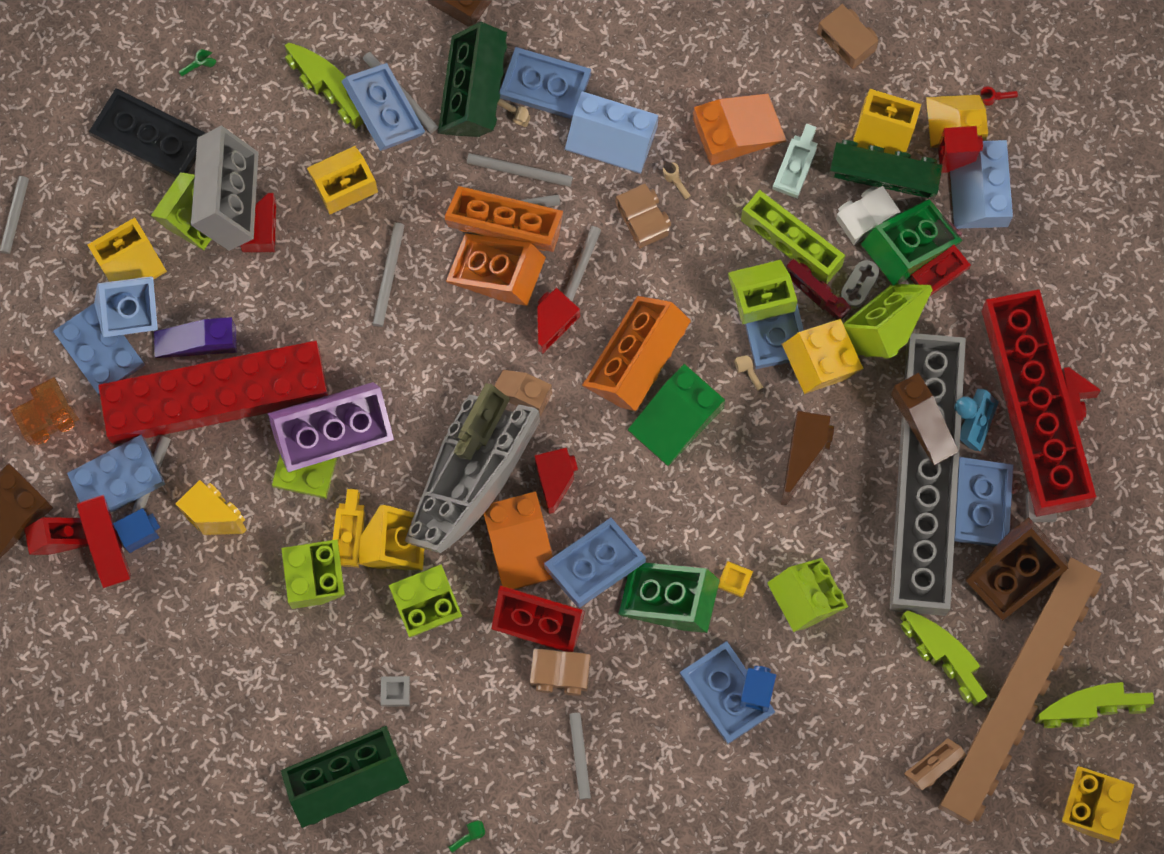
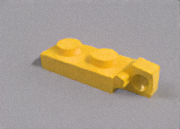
M347 489L345 504L339 503V508H336L333 540H338L341 566L359 568L360 536L364 529L365 506L359 505L360 492L355 489Z

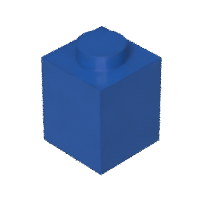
M144 508L113 523L124 547L129 553L160 538L156 532L160 528L157 519L153 513L148 515Z
M754 666V669L748 668L739 706L768 712L776 674L771 673V669L763 666Z

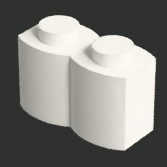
M883 186L877 189L871 187L862 193V199L854 203L850 200L839 207L836 220L853 245L866 239L875 226L901 213Z

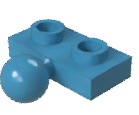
M977 389L973 399L970 397L959 398L954 406L955 412L957 411L961 418L965 419L960 430V440L968 448L975 451H981L999 401L984 389Z

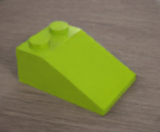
M891 284L844 322L843 325L857 355L883 357L884 359L895 356L898 350L908 342L932 292L931 285L897 284L893 286Z

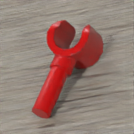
M989 86L983 87L980 91L981 95L987 93L992 95L991 98L982 100L986 106L992 105L995 100L1018 97L1017 91L995 92Z

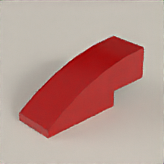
M104 494L77 503L82 526L102 587L106 588L130 580L131 573L122 550L119 535L113 525L114 521Z

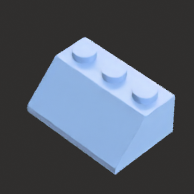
M582 91L572 117L565 150L641 174L658 127V115Z
M1007 140L983 141V151L979 152L976 162L950 171L954 229L1008 227L1013 217Z

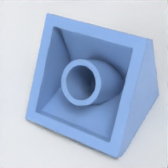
M152 276L97 283L94 303L103 337L158 330Z

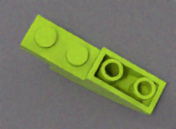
M292 43L284 45L287 56H285L286 62L292 70L296 68L302 74L299 78L307 90L312 88L316 95L323 91L331 105L333 103L338 105L340 108L338 114L346 125L351 123L356 129L364 124L363 119L341 82L346 77L341 71L323 57L302 46Z
M911 611L903 613L900 618L902 620L900 626L908 638L913 636L919 646L916 649L925 662L929 660L932 665L943 660L942 668L950 679L955 678L961 686L958 691L965 702H972L974 707L983 702L988 696L973 676V673L980 668V665L972 654L954 636L933 621Z
M1123 682L1092 686L1074 692L1053 703L1035 718L1036 724L1043 723L1044 728H1059L1061 723L1072 722V727L1090 726V722L1098 718L1097 710H1100L1101 715L1117 714V709H1128L1130 714L1145 713L1146 708H1150L1154 704L1153 692L1124 693Z

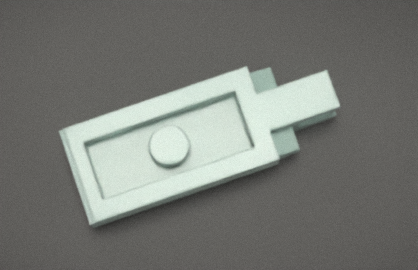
M806 124L802 136L795 135L794 139H791L772 190L798 199L817 151L818 143L812 141L816 133L815 126Z

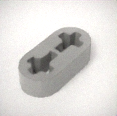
M869 260L861 261L856 265L848 278L840 297L847 301L851 309L859 308L869 295L879 275L877 265ZM869 268L871 270L870 275L873 277L868 276L864 283L860 282L862 272L859 270L865 271ZM855 287L860 288L857 294L859 300L849 301V295L846 292L852 293Z

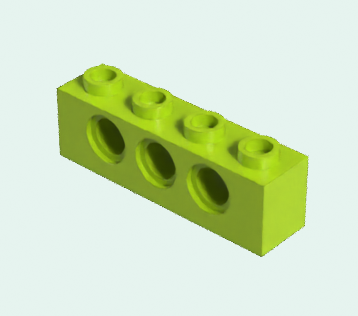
M760 189L742 209L741 221L791 260L794 258L798 263H804L817 280L828 284L843 266L845 254Z

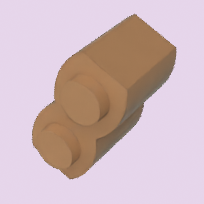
M646 184L616 196L615 201L639 249L667 237L669 227L671 226L667 213L665 211L661 213L656 205L659 203L654 189L649 190Z
M534 649L530 684L531 686H536L537 692L552 693L553 688L564 689V694L580 696L581 691H588L591 655Z

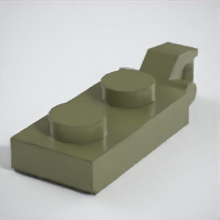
M485 383L458 436L460 440L453 453L461 459L471 460L475 450L478 451L481 446H486L510 401L508 396L492 384Z

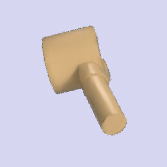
M499 99L497 104L515 115L513 122L527 127L530 120L528 110L522 106L517 108Z
M672 162V168L675 172L667 173L663 167L664 178L668 182H673L686 200L691 195L679 178L678 165Z
M746 355L737 357L734 362L738 373L747 371L757 391L764 388L755 374L751 358Z

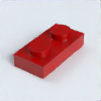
M952 245L911 274L910 279L915 285H931V296L970 269L971 264L959 249Z

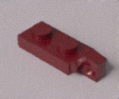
M793 258L787 264L786 269L790 274L792 283L822 310L825 309L836 320H842L850 312L851 306L843 297L834 295L831 288L824 281H818L804 263H798Z

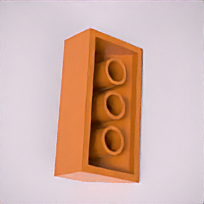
M458 186L444 220L448 227L462 232L530 242L538 250L554 252L559 239L563 211Z
M637 296L582 386L620 408L636 411L644 401V397L652 384L657 380L664 364L671 357L672 351L680 338L685 334L691 320L670 301Z

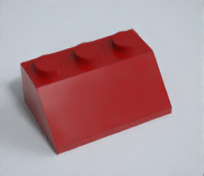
M500 586L491 630L565 652H573L581 632L585 611Z

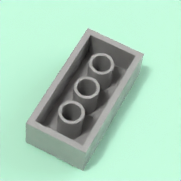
M221 125L197 139L191 226L230 251L254 238L259 152Z

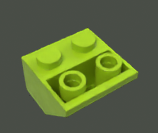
M180 172L151 214V217L167 230L196 247L205 250L212 239L191 226L195 175Z
M781 260L728 272L742 325L795 312L797 297L790 274Z
M338 540L281 548L287 598L292 609L322 605L345 596Z
M822 558L791 566L767 582L793 632L806 629L848 608L842 591L837 587L829 567Z
M442 564L389 585L409 638L462 617Z

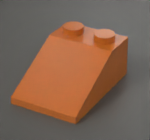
M769 94L718 99L694 107L693 120L711 166L786 142Z
M465 233L446 282L506 303L527 306L546 257L530 242Z
M532 492L493 502L483 515L502 586L518 589L552 580L553 578L544 568V563L550 560L553 555L537 493Z

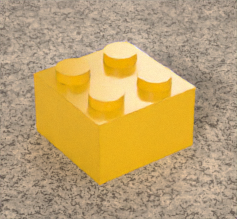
M841 319L798 332L782 344L804 394L842 382L864 369Z

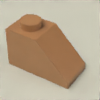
M503 370L494 386L510 398L509 403L515 406L519 404L539 410L540 417L552 395L551 384L523 372Z

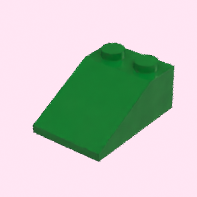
M928 199L875 226L861 245L892 285L895 286L910 278L911 274L952 245L957 246L960 244L962 239L933 202Z
M683 364L658 391L628 428V431L665 465L669 466L724 409L725 399L687 365Z
M644 563L628 574L619 615L678 630L708 633L720 579L707 568Z

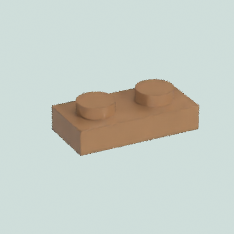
M946 739L907 770L904 775L910 783L920 790H924L932 786L937 781V778L947 770L956 767L966 754L961 746L950 739Z

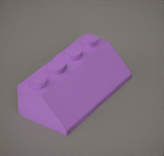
M374 382L268 413L273 435L287 472L394 440L381 388Z

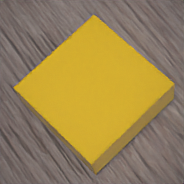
M727 561L720 577L718 589L743 598L753 571Z

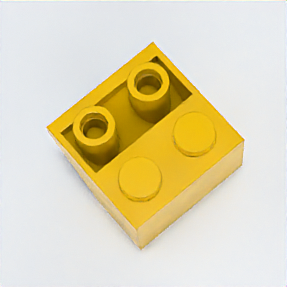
M869 89L863 103L853 141L858 143L857 147L868 149L869 145L884 148V153L894 155L895 151L906 152L915 129L921 104Z
M356 146L307 168L329 215L378 193L376 181Z
M135 217L87 244L109 282L150 276L154 280L167 272Z
M199 480L175 503L184 517L203 535L243 534L247 530L243 524L245 518L241 515L238 508L230 501L225 504L226 500L211 483L206 486Z
M1077 766L1062 823L1082 834L1112 844L1120 839L1134 784Z

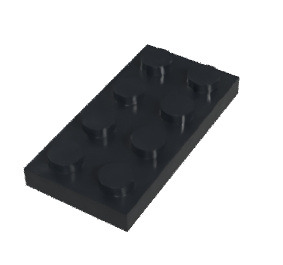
M115 88L89 130V134L92 137L174 178H177L180 172H189L196 161L197 139L206 134V132Z

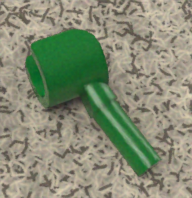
M204 49L198 50L195 60L181 69L179 74L184 76L201 65L211 68L216 64V59L207 58L212 52Z
M477 820L467 824L469 834L450 845V851L453 853L467 842L482 838L485 835L482 821Z

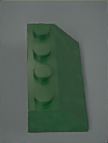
M479 22L451 36L438 134L480 137L494 131L497 123V103L500 99V81L504 72L503 60L507 50V32L484 22Z
M842 140V143L836 142L828 177L878 188L883 186L887 190L933 200L937 196L943 165L937 164L938 160L929 157H922L921 160L910 158L911 154L901 151H895L894 155L884 153V148L869 145L868 149L857 147L858 143L850 140Z
M387 726L280 770L290 804L301 828L317 824L325 818L345 812L353 806L371 801L379 795L397 790L409 783Z

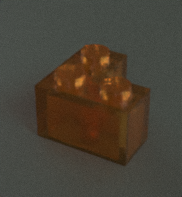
M55 377L29 389L33 399L10 410L24 439L29 445L33 443L35 445L42 444L49 440V435L57 431H68L75 426L76 421L80 420L67 393Z

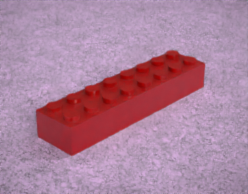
M1040 289L986 299L981 312L1036 517L1090 507L1097 496Z
M317 340L98 385L106 435L112 445L126 443L139 435H142L144 438H150L267 414L328 396Z

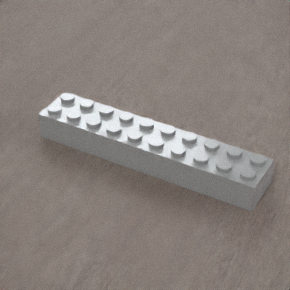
M912 333L906 343L904 380L917 373L921 375L932 393L959 451L961 416L957 411L955 412L954 406L963 395L966 338ZM903 415L901 420L889 611H911L918 614L946 616L951 606L959 452L934 466Z

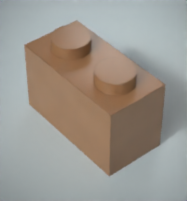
M843 4L819 22L817 34L852 69L856 68L877 49L879 40L876 33L871 28H866L860 22L856 12L852 9L848 10Z

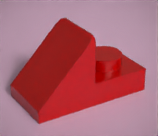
M1065 367L1062 372L1078 427L1086 418V405L1080 399L1097 398L1101 390L1070 367Z

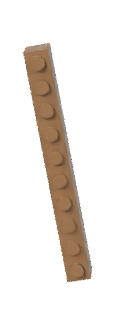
M1072 557L1067 561L1069 569L1062 573L1055 583L938 809L967 825L971 824L973 820L977 822L980 820L986 808L982 804L986 795L992 796L999 783L995 779L1000 769L1005 771L1012 758L1008 754L1013 744L1018 746L1025 733L1021 729L1026 719L1031 721L1038 708L1034 704L1038 695L1044 696L1051 683V681L1047 680L1051 670L1056 672L1064 658L1060 655L1064 645L1069 647L1077 633L1072 630L1075 623L1083 621L1089 610L1085 606L1088 598L1094 599L1102 585L1097 582L1101 575L1100 572Z

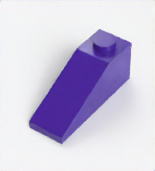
M232 317L213 318L154 331L155 358L237 353L236 325Z

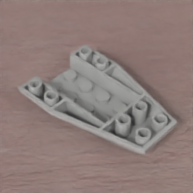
M469 394L468 398L463 402L455 421L448 428V433L440 447L405 542L442 553L459 540L484 514L505 485L540 423L539 410L519 404L513 412L504 410L486 446H481L478 451L475 450L471 460L461 459L453 452L460 440L458 438L460 430L478 396Z

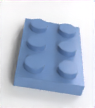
M515 47L500 89V98L572 119L581 92H585L591 69Z
M387 63L346 76L341 81L380 151L415 139L425 133L423 126Z
M95 303L53 331L99 396V384L124 380L145 366L124 335L102 336Z
M798 305L795 312L745 324L755 369L790 363L782 344L798 332L804 331Z
M142 435L67 473L80 502L104 494L110 513L165 485L148 444Z
M959 457L954 541L996 547L1010 532L1012 464Z
M609 518L545 562L544 568L579 609L644 564L646 557L612 518Z
M726 641L682 670L680 676L728 745L775 714V710L771 704L768 712L739 706L747 669Z

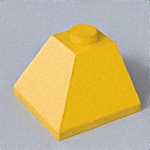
M980 95L926 97L931 148H938L943 129L950 127L977 126L978 135H982L983 141H986L988 136L987 115Z
M380 505L360 536L358 564L376 569L423 570L424 548L405 542L415 513L387 505Z

